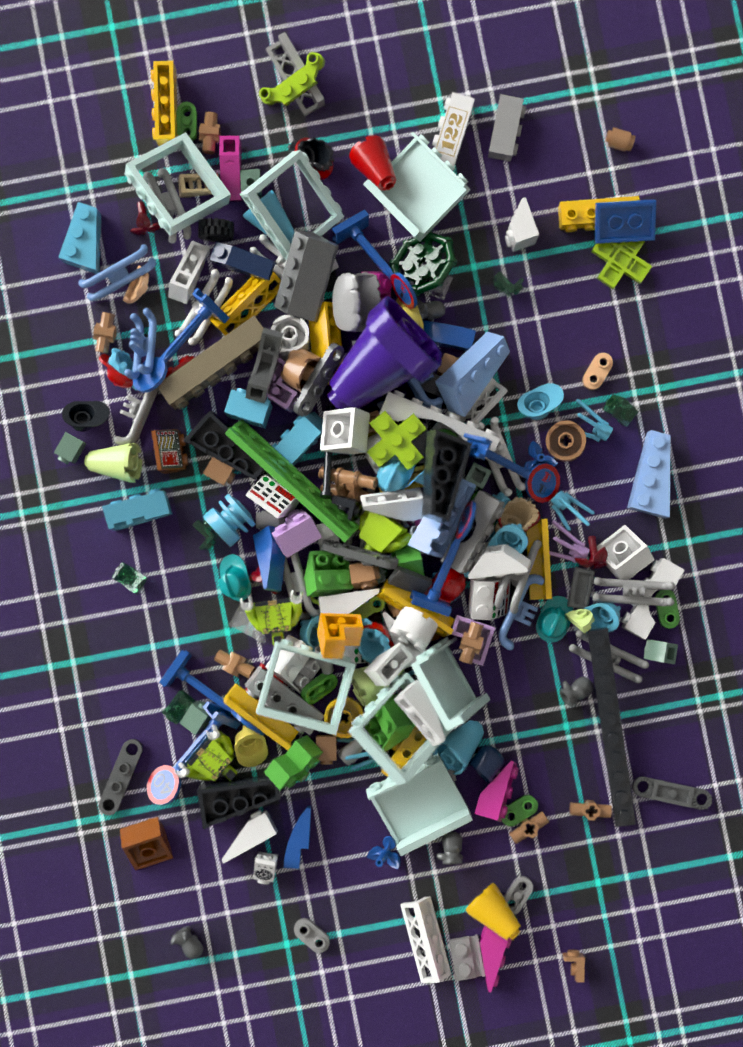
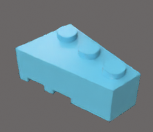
M80 202L77 203L58 257L65 264L95 274L100 272L101 213L97 208Z
M315 412L307 416H299L293 422L295 426L291 430L287 429L280 436L282 440L279 444L275 443L272 445L293 466L305 455L312 445L318 442L317 439L322 435L323 419Z
M160 488L148 491L149 494L141 496V494L129 497L128 500H117L109 505L102 506L108 529L118 531L172 515L166 492L160 491Z

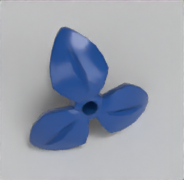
M532 441L530 443L528 454L534 460L527 461L524 465L525 469L530 471L535 465L541 463L550 464L554 467L558 465L553 457L542 454V448L537 442Z
M386 836L382 841L384 849L380 846L373 847L368 852L367 858L376 860L375 864L378 867H381L387 859V863L392 868L399 869L400 857L397 853L391 852L396 847V841L393 837Z

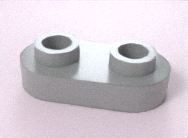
M526 876L517 877L504 895L507 903L509 900L515 901L513 906H509L514 915L520 912L533 891V884ZM525 883L526 887L524 889H520L519 884Z
M301 918L295 923L294 933L296 937L314 952L322 953L328 949L330 943L329 936L310 919ZM306 927L308 931L306 933H302L300 931V928ZM322 940L323 944L321 946H318L316 944V941Z

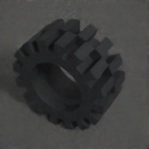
M218 218L200 219L198 238L211 242H230L234 239V223L230 222V220Z

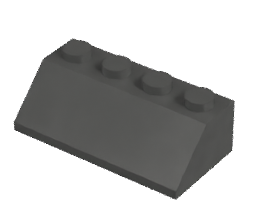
M295 231L274 307L286 314L317 322L339 246L313 232Z

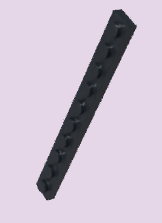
M608 628L591 629L587 634L615 826L636 825Z

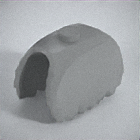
M348 272L341 274L336 279L332 294L333 315L337 327L346 332H363L367 326L368 313L381 302L380 291L378 290L380 283L375 274L363 272L354 275Z

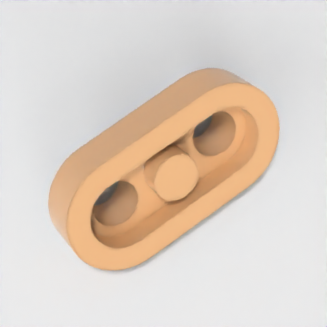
M597 354L582 378V383L588 390L598 389L605 380L613 365L612 357L609 354ZM601 359H604L606 361L605 366H602L600 364ZM591 376L596 377L597 381L595 383L590 381Z

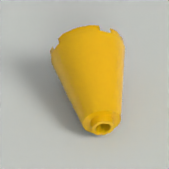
M494 882L480 896L476 897L465 910L471 917L505 940L509 938L514 940L521 933L519 930L521 925Z

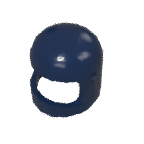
M485 745L479 749L469 761V764L484 781L491 783L494 780V776L504 766V757L495 747Z

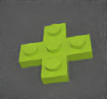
M645 241L596 244L591 252L607 262L597 279L611 289H614L623 274L641 284L652 267L636 256Z
M386 411L370 422V425L382 439L370 448L367 453L379 468L396 455L409 471L424 458L411 443L427 430L414 413L398 426Z

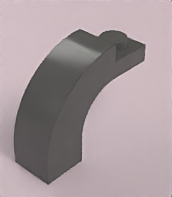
M268 328L263 329L258 355L248 382L245 398L265 404L278 364L284 333Z

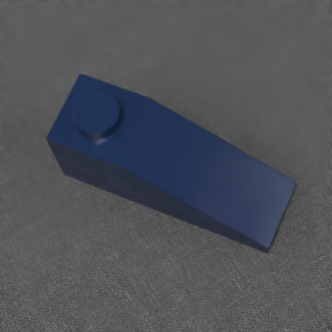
M220 242L215 243L209 259L220 268L267 281L270 280L276 264L273 260Z

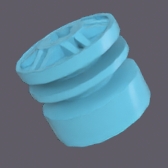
M227 494L225 498L230 503L228 506L221 500L219 501L223 509L222 512L212 508L203 517L231 547L240 539L236 531L238 528L247 533L249 530L244 526V523L247 522L251 527H254L256 523L244 505Z

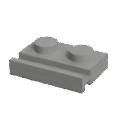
M478 934L449 939L456 981L479 976L484 977L485 973Z

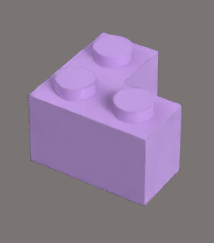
M279 358L267 397L275 404L292 413L293 404H295L294 402L297 401L296 399L299 398L300 394L286 386L287 384L281 379L280 375L285 361Z
M302 509L290 512L288 517L285 518L287 524L284 523L277 526L275 531L272 532L280 550L287 558L322 538L312 518Z
M456 615L452 629H454L452 635L462 638L463 633L468 632L471 622L484 625L481 637H484L479 654L475 653L473 663L483 666L495 627Z

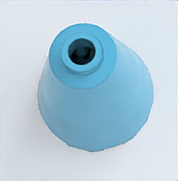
M271 190L260 200L291 243L295 230L275 192ZM250 209L242 215L247 221L267 235Z
M473 720L466 722L446 736L445 741L436 748L432 755L438 753L447 770L455 771L453 773L455 775L461 774L466 769L484 735L483 726Z

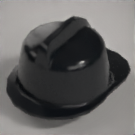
M73 401L67 404L62 411V418L65 423L80 432L88 431L92 427L103 424L110 415V409L107 404L100 401Z

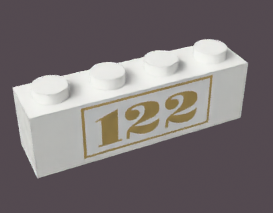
M452 92L451 98H446L444 105L446 114L445 117H440L438 128H441L439 135L435 134L432 146L442 155L440 159L443 162L449 161L453 167L455 166L475 101L474 98Z

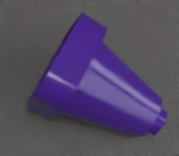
M386 296L368 313L367 326L329 381L332 390L327 396L337 409H346L348 407L360 409L413 378L420 382L425 381L441 366L442 353L439 347L410 315L389 296Z

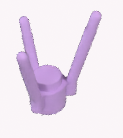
M553 520L552 524L575 543L571 545L562 539L554 537V541L570 549L569 554L572 556L549 551L550 555L567 559L576 563L575 558H587L590 549L585 547V543L579 541Z

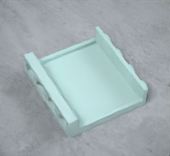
M412 132L411 134L414 139L391 162L396 176L394 187L387 191H381L369 179L363 185L420 242L470 189L466 185L468 181L461 174L457 176L453 172L455 168L447 160L443 162L440 159L442 155L435 147L430 149L427 146L429 142L422 134L418 137Z
M448 637L440 640L437 644L416 657L417 661L411 665L447 731L463 724L490 701L487 693L476 698L448 645L457 640L456 637L450 640Z
M438 753L430 755L408 783L397 785L388 776L386 780L380 783L375 782L366 789L368 799L373 802L391 836L396 841L400 856L473 821L468 806Z

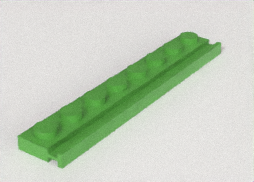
M243 419L226 431L225 434L344 543L359 529V525L355 521L347 520L348 515L343 510L338 509L336 504L331 503V499L321 498L320 492L322 491Z

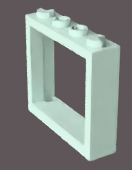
M186 132L126 164L124 174L128 178L127 182L133 184L138 197L146 202L149 212L156 216L160 227L164 228L169 236L229 204L230 192ZM180 149L214 197L172 219L141 176L139 170Z
M301 150L291 152L240 194L285 260H287L291 244L257 193L295 162L331 215L313 233L322 236L344 218L341 206L333 200L331 191L327 186L323 185L320 180V174L312 168L308 156Z
M281 639V642L276 641L256 713L336 735L356 664L351 662L352 658L343 656V659L322 658L321 650L320 653L312 651L313 647L301 644V647L293 646L292 641ZM281 649L346 667L330 723L265 706Z
M407 672L399 676L397 675L387 688H383L377 694L378 699L375 702H370L364 710L366 712L354 719L352 722L353 727L348 731L397 785L408 783L440 745L438 744L433 747L426 740L405 766L400 769L363 729L366 723L399 687L404 690L409 684L414 682V679ZM439 718L444 737L446 738L452 729L447 731Z

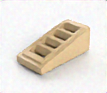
M179 174L178 186L180 197L211 195L212 193L206 184L205 188L202 189V179L198 174ZM193 181H196L197 189H194ZM185 182H188L189 189L185 188Z

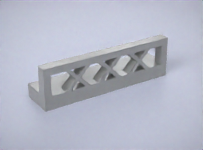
M285 32L278 35V42L266 48V52L283 81L291 76L284 73V64L294 67L293 74L305 66ZM282 47L285 52L283 59L275 57L272 51ZM316 85L310 88L308 93L302 94L301 99L299 97L295 99L304 116L325 105L324 97ZM304 97L313 99L315 105L305 109L302 104Z

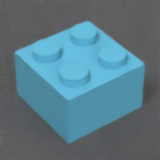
M237 388L236 391L231 389L224 413L229 418L239 421L243 419L248 424L266 429L273 408L268 397L264 404L245 398L247 390Z

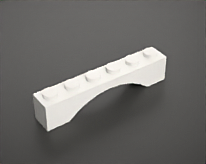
M394 390L393 393L388 392L379 414L386 411L393 420L399 422L406 420L414 413L417 418L431 419L449 426L465 441L467 439L463 437L464 433L488 438L492 441L489 450L495 452L500 438L496 437L497 432L487 428L485 432L479 430L478 424L470 421L467 424L460 422L461 417L451 413L448 416L441 414L442 409L431 405L430 409L422 406L423 401L413 397L411 401L405 399V394Z

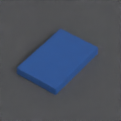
M654 199L595 203V243L655 240L657 201Z

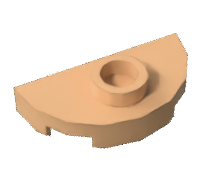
M148 272L130 282L122 301L127 304L134 303L147 291Z

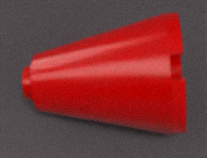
M377 135L365 137L366 141L362 143L358 141L349 154L352 165L381 191L392 189L396 183V176L385 141Z

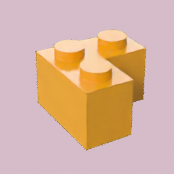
M320 614L317 634L322 658L343 659L345 646H360L364 628L360 614Z

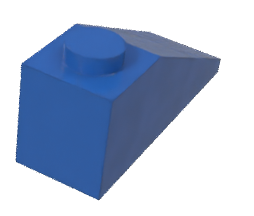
M267 526L253 535L264 590L280 592L286 556L282 553L272 535L276 527Z

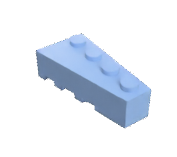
M486 332L435 381L448 411L463 417L467 415L510 353L504 336Z
M653 430L646 433L627 509L664 519L670 517V435Z
M462 479L450 520L439 523L423 517L408 545L429 555L442 558L452 542L460 516L466 504L470 501L476 485Z

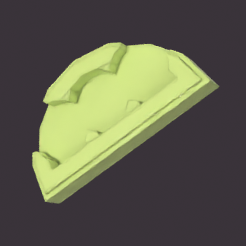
M577 609L565 614L568 620L583 633L588 632L592 628L591 624L595 621L592 612L587 609Z

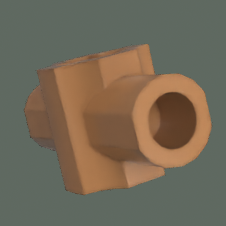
M205 112L204 123H200L199 140L203 142L202 152L205 154H215L216 143H219L221 136V126L217 124L218 114L215 112Z
M102 312L101 322L96 323L93 332V339L97 340L96 352L108 354L110 343H114L117 335V327L113 326L115 314Z
M471 622L468 632L463 633L459 647L462 649L459 661L468 664L473 663L475 653L479 654L484 637H481L484 625Z
M220 649L215 656L214 661L223 665L224 671L236 677L242 675L249 679L255 671L254 666L246 663L247 659L233 651L229 654Z
M586 800L585 803L570 802V815L585 816L588 820H595L597 817L611 818V805L596 804L593 800ZM590 806H592L595 811H591L589 815L586 809H590Z
M540 812L531 819L526 818L523 820L521 826L509 834L515 844H518L527 837L534 838L537 836L538 830L548 824L549 820L543 812ZM527 824H530V825L534 824V825L532 826V829H533V830H532L531 832H529L528 830H526V829H527V828H526V825H527Z

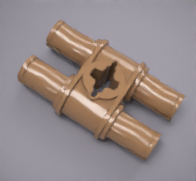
M324 466L319 469V479H323ZM342 467L332 469L331 481H334L336 484H331L332 497L333 495H341L361 501L360 495L375 494L364 491L362 487L375 490L378 486L377 477L362 475L360 471L344 470Z

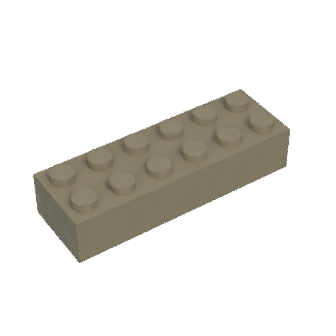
M255 316L251 317L165 378L157 388L171 407L175 410L177 408L179 410L183 409L189 404L188 401L191 398H198L204 394L205 388L210 385L211 387L217 385L221 381L220 378L222 376L235 372L237 370L236 366L242 362L244 364L249 362L253 358L252 355L259 350L264 328Z

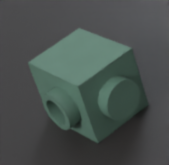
M260 169L240 170L241 193L261 177ZM262 190L257 193L259 198H262Z
M65 432L54 453L59 455L58 460L67 465L69 462L76 464L87 443Z
M474 462L465 480L476 485L474 490L476 492L478 489H483L492 471Z
M647 639L644 648V659L675 664L678 644Z
M203 701L191 704L180 722L181 725L194 735L203 732L211 720L210 715L203 708L206 704Z

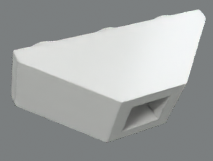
M507 544L488 546L475 562L468 574V578L483 580L490 576L500 578L507 574L522 575L529 571L531 561Z

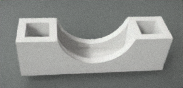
M660 558L659 561L655 560L650 569L653 572L644 581L674 582L676 586L684 569L665 558ZM645 589V596L643 597H651L657 590ZM631 604L633 607L630 613L626 612L621 621L624 623L622 628L646 640L655 624L649 612V605Z

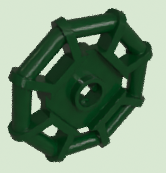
M432 230L420 242L415 237L403 240V244L397 254L389 262L392 272L400 273L399 269L404 270L405 275L403 276L408 282H415L412 288L416 297L434 288L444 286L443 282L452 268L457 265V259H455L453 240L450 237L433 233ZM434 241L441 245L438 247L432 246V242ZM409 249L410 253L404 261H401ZM446 251L447 258L442 260L441 256ZM426 261L427 264L420 267L421 263Z

